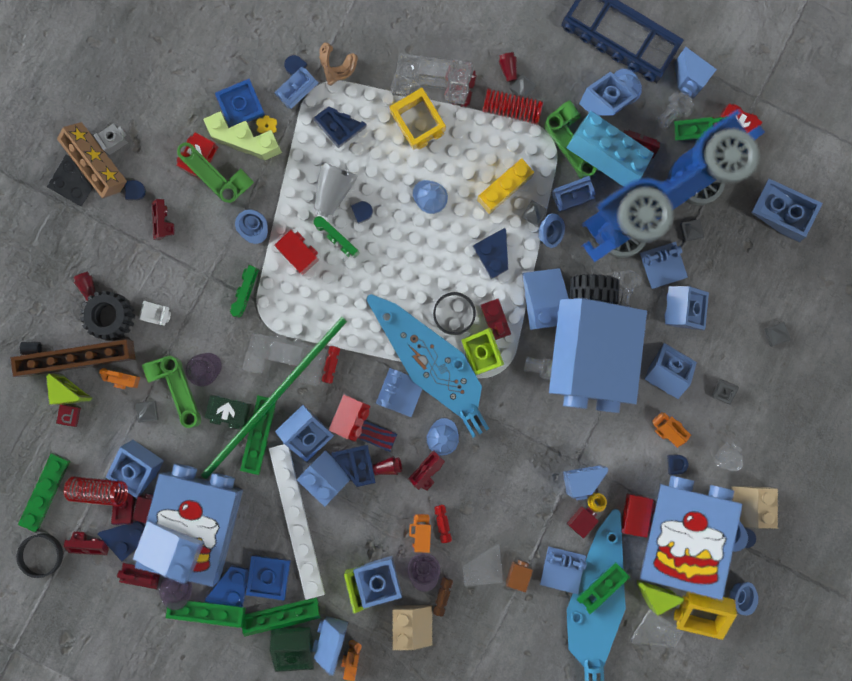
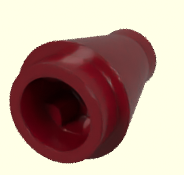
M514 52L500 55L498 62L506 82L517 80V57L514 56Z
M88 271L73 277L75 280L73 283L85 297L86 301H89L88 297L90 295L95 296L92 275H89Z
M393 456L373 464L374 475H398V473L402 472L400 458Z

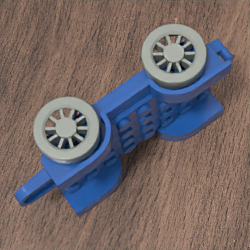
M739 110L727 116L707 130L698 139L695 146L684 153L672 165L668 173V179L663 183L654 179H638L602 201L597 206L600 211L581 225L583 228L587 227L599 246L594 248L590 241H588L581 247L585 248L594 262L606 254L616 258H628L637 254L646 242L659 238L669 229L673 219V210L685 201L697 206L707 205L721 195L725 183H737L752 174L759 161V150L754 140L765 133L761 125L747 133L736 118L740 114ZM747 159L749 161L746 164L742 160ZM701 191L702 197H697L698 193ZM652 224L656 226V228L653 230L651 227ZM628 241L633 244L632 247H629ZM622 244H624L625 250H620Z

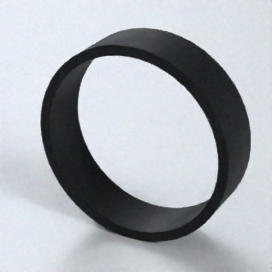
M450 292L438 299L434 306L433 317L441 331L449 335H459L470 329L475 321L476 310L468 296L459 292ZM452 295L465 298L473 309L471 324L459 332H450L443 329L437 322L435 314L439 302Z
M41 533L30 536L20 544L17 550V564L20 570L29 577H46L60 567L63 560L62 545L54 536ZM34 537L48 539L57 551L56 564L46 574L32 572L26 566L23 559L24 548Z

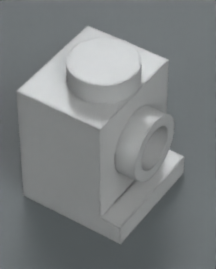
M114 123L100 133L94 134L102 149L109 155L128 143L125 138L127 134L121 126L117 127Z

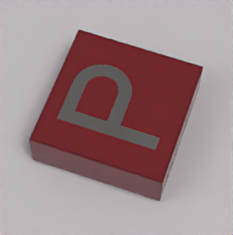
M60 405L56 424L77 427L81 408Z

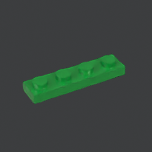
M257 396L253 415L269 397ZM277 401L249 431L240 471L260 475Z
M54 453L50 454L19 520V526L33 532L39 531L70 464V460Z
M315 597L245 614L242 634L246 637L320 619L319 601Z
M168 598L165 618L242 628L246 607Z

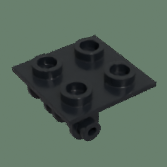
M67 154L46 186L81 207L93 189L92 184Z

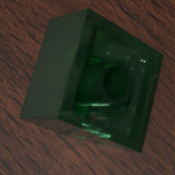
M310 627L271 630L269 651L275 672L314 669L313 638Z

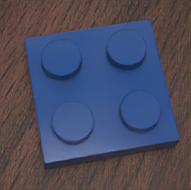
M250 79L215 93L229 128L241 122H249L265 115Z
M252 555L246 595L285 600L291 560Z

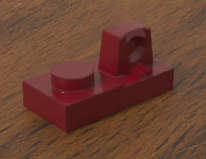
M156 199L152 202L153 240H161L164 237L175 234L174 223L164 222L168 211L167 205H164V199Z
M499 298L481 304L480 307L487 326L491 328L495 340L511 335Z
M433 450L408 478L409 481L418 490L423 488L428 491L435 483L430 477L442 468L445 461Z
M116 486V491H115L114 500L116 499L117 492H118V487H117V486ZM119 487V496L115 503L118 502V500L120 499L122 491L121 487ZM123 490V495L119 503H121L123 500L125 490ZM128 493L123 505L112 507V525L133 524L134 496Z
M75 531L70 540H65L63 546L71 554L107 556L109 547L103 540L94 538L92 541L86 540L87 535L85 532Z

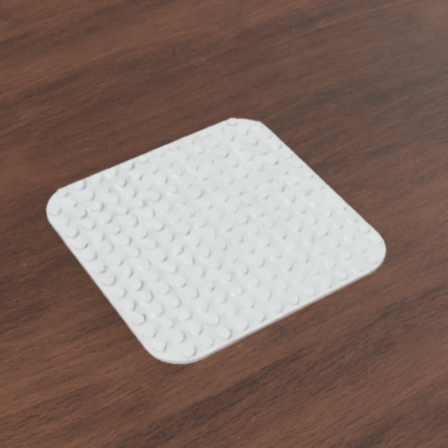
M341 80L335 82L332 86L328 85L327 82L317 85L305 96L299 110L257 290L256 303L261 319L277 334L318 343L342 316L347 320V323L326 346H335L344 350L401 362L367 302V296L372 294L400 306L460 350L469 363L461 340L488 329L480 305L499 298L511 331V335L495 340L504 365L476 375V377L488 378L501 373L512 362L517 351L527 306L522 273L534 271L541 241L538 237V229L541 222L537 227L521 216L531 200L546 209L548 208L558 158L556 145L552 137L544 128L538 124L534 125L530 121L527 123L526 120L523 122L522 119L519 121V119L515 120V118L511 119V117L498 116V114L494 115V113L490 114V112L485 113L476 109L430 100L446 125V131L441 138L437 140L433 138L428 141V145L424 148L413 150L391 115L389 106L408 96L407 94ZM424 102L419 103L400 115L414 139L437 126ZM328 106L338 110L340 113L350 115L354 120L363 121L367 124L365 129L339 149L314 121V117ZM522 158L535 172L533 177L489 214L477 201L478 195ZM322 162L358 176L335 213L328 215V218L317 214L318 210L315 209ZM429 180L441 184L446 189L448 201L443 210L435 214H428L418 207L413 198V189L418 182ZM366 201L372 206L373 215L369 220L358 224L351 205ZM317 216L323 217L359 250V255L355 259L351 255L348 258L340 250L342 247L338 243L334 245L326 237L328 234L324 230H317L314 225V219ZM505 228L508 270L490 279L472 246ZM290 230L294 233L298 231L305 238L303 243L307 247L311 245L318 252L316 256L319 261L303 276L274 246ZM450 292H459L468 296L476 310L475 321L470 329L459 335H449L441 331L433 317L434 306L438 299ZM452 295L442 299L437 305L436 319L443 329L450 332H459L471 324L473 309L465 298ZM388 313L384 314L386 321L390 319V314Z

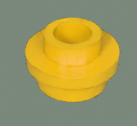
M593 493L588 497V506L594 512H601L606 508L607 499L603 494Z

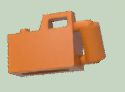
M106 368L100 369L102 380L115 383L114 387L126 389V386L138 388L140 377L107 370Z
M661 412L652 420L653 425L656 427L655 432L662 439L668 438L677 448L686 443L691 436L681 422L675 420L672 416L669 417L666 413Z
M415 514L414 524H410L409 536L415 538V544L413 543L412 545L414 552L430 553L431 524H429L430 517L428 514ZM412 526H415V533H411Z
M355 640L349 641L348 653L343 655L341 666L345 668L343 680L355 681L362 646Z

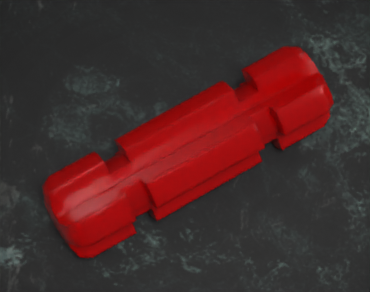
M335 346L329 347V356H327L324 367L325 374L322 375L321 379L322 382L329 384L333 382L334 376L332 375L335 373L338 362L337 356L340 353V348Z
M437 505L434 507L435 515H438L436 520L439 533H441L440 541L441 543H449L452 541L451 533L448 532L450 527L448 517L445 515L446 507L445 505Z

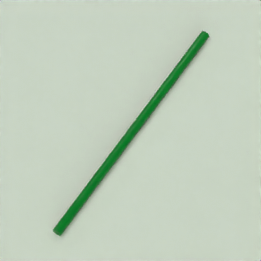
M341 316L202 472L201 476L204 479H207L347 323L344 317Z

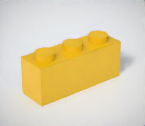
M521 158L479 194L477 201L491 214L529 181L535 172Z

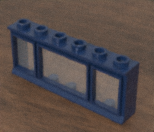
M575 0L561 25L567 33L577 35L582 42L592 44L599 52L607 53L612 56L614 61L625 64L632 72H638L647 81L655 82L656 84L684 41L681 37L619 0Z

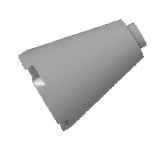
M322 162L315 201V209L318 210L317 214L327 218L328 215H333L358 176Z

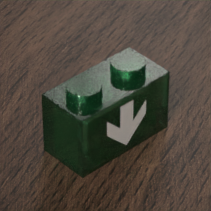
M210 395L205 418L210 419L209 423L221 425L222 422L229 423L228 427L240 429V426L243 427L247 423L251 404Z

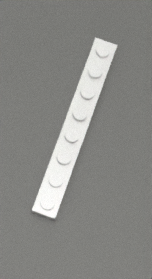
M285 444L269 448L305 600L325 595L290 448Z

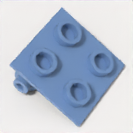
M676 242L640 253L651 289L688 278L680 255L682 248L677 246Z
M389 368L376 404L412 417L422 388L415 384L409 375Z
M548 546L540 585L578 594L582 573L586 569V556Z

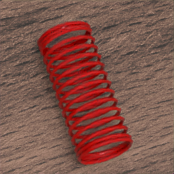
M488 88L482 112L488 113L490 108V114H492L495 106L494 115H496L499 107L498 116L501 115L503 108L502 116H505L507 110L506 117L508 118L512 108L511 119L516 109L515 120H517L520 110L519 121H521L524 112L523 122H525L529 110L527 123H529L533 111L531 123L533 124L534 122V125L538 124L543 101L539 100L537 103L536 99L533 102L531 98L528 104V97L524 102V96L520 101V95L516 100V95L512 98V94H509L507 100L508 93H505L503 99V91L499 97V90L494 99L495 89L490 98L491 89Z
M72 476L65 483L64 496L66 500L71 502L118 507L126 501L128 488L123 481ZM75 479V481H74V483H73V485H72V497H73V499H72L71 496H70L69 491H70L71 482ZM78 481L75 488L76 497H74L73 487L75 482ZM87 482H88L87 493H86V496H85L86 484H87ZM95 483L94 496L92 497L93 485ZM98 483H99L98 495H97V497H96L97 485H98ZM120 483L121 489H122V491H121V496H120V499L118 500V502L115 503V501L117 500V498H118V496H119V485H118V484ZM103 484L102 495L100 497L99 495L101 491V485ZM105 485H106L107 488H106V492H105V497H103L104 489H105L104 487H105ZM110 485L109 497L107 498L108 487ZM116 486H117V487H118V492H117L116 499L114 500L115 491H116ZM123 486H124V490H125V492H124V497H123L122 502L119 503V501L121 500L122 495H123Z

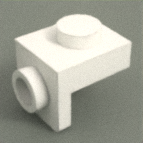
M143 301L139 320L165 326V323H168L170 320L171 312H169V307Z

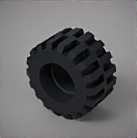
M576 275L571 278L570 299L584 298L616 305L619 303L620 280L608 275Z
M109 291L94 293L95 296L90 295L88 297L89 301H84L83 306H85L84 310L81 309L80 311L83 314L80 320L85 323L82 326L88 330L87 333L103 340H118L117 338L125 336L124 333L131 331L129 327L134 325V322L131 321L135 319V314H132L134 308L130 306L131 302L125 299L122 295ZM113 305L116 310V319L113 324L104 327L100 321V313L106 306Z

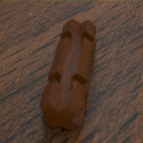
M446 577L442 578V588H439L436 599L437 606L435 605L433 614L443 617L446 609L444 607L447 606L451 592L449 588H452L453 580Z

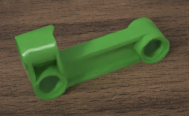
M569 100L547 117L544 129L549 133L575 169L578 177L582 179L590 176L591 178L597 168L566 148L574 136L568 126L581 117V114L571 100ZM549 121H556L558 127H552ZM588 166L591 169V173H585L582 167Z
M182 143L177 148L178 157L223 202L230 203L235 201L254 183L241 168L227 181L190 143ZM183 146H188L191 149L189 157L181 155L180 149ZM227 188L233 192L232 198L228 200L223 197V191Z
M166 356L143 364L142 368L148 384L157 379L166 378L181 425L186 428L197 427L201 423V415L195 404L181 360L177 357ZM171 360L175 362L173 370L168 368V363ZM189 414H192L195 418L193 424L187 422Z

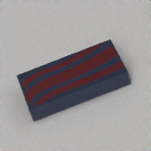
M364 420L362 432L358 439L390 452L398 434Z

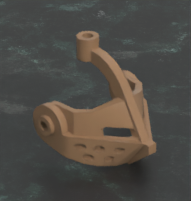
M323 43L320 47L319 58L325 71L327 84L332 86L335 82L351 76L356 68L358 57L352 53L346 56L341 66L330 67L329 56L333 47L328 43Z

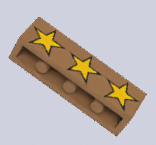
M80 122L63 127L57 140L101 198L120 193L127 182L84 124Z

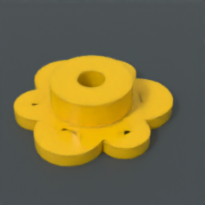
M265 115L256 121L258 133L263 134L270 130L275 133L277 131V120L275 118Z

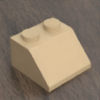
M731 486V490H734L733 501L742 504L739 521L744 527L778 529V489L771 487Z
M394 605L393 650H415L432 646V605Z

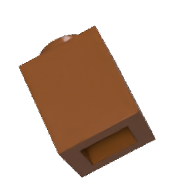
M522 560L512 562L506 580L507 587L526 593L533 572L528 562Z

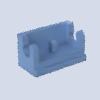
M300 67L274 93L288 109H292L318 82L306 69Z
M590 176L555 188L551 194L558 212L593 200L595 191Z

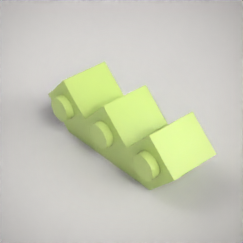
M221 111L203 119L210 136L216 143L224 144L262 160H267L282 153L272 130L254 137L246 121L229 128Z

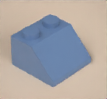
M687 47L683 49L674 62L677 87L685 97L692 99L701 91L717 70Z
M609 72L586 88L579 104L588 112L592 111L598 116L615 115L637 99L638 95L613 73Z
M669 286L665 324L680 328L705 330L709 292L690 286Z
M663 343L648 368L645 380L662 389L668 395L679 399L691 385L697 362Z
M304 405L275 431L282 442L305 462L313 457L334 436Z
M131 440L120 447L106 478L125 482L128 493L138 498L156 477L164 460L136 441Z
M326 450L297 479L324 507L351 480Z
M598 465L563 471L567 495L576 500L587 499V495L593 494L607 474L608 467Z
M392 556L378 559L353 569L363 609L402 598V591Z

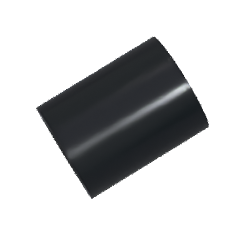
M41 342L20 343L21 355L42 352Z

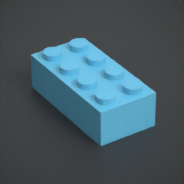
M592 111L582 121L566 147L624 187L642 177L654 154Z

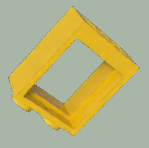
M423 88L416 90L389 106L391 115L413 150L424 148L428 145V141L433 138L435 140L441 138L446 131V125ZM424 102L437 126L414 139L400 115L419 103Z
M687 591L686 595L682 596L684 598L683 603L674 612L677 629L723 640L737 616L735 600L726 597L720 600ZM694 608L718 615L715 621L692 616L690 613Z

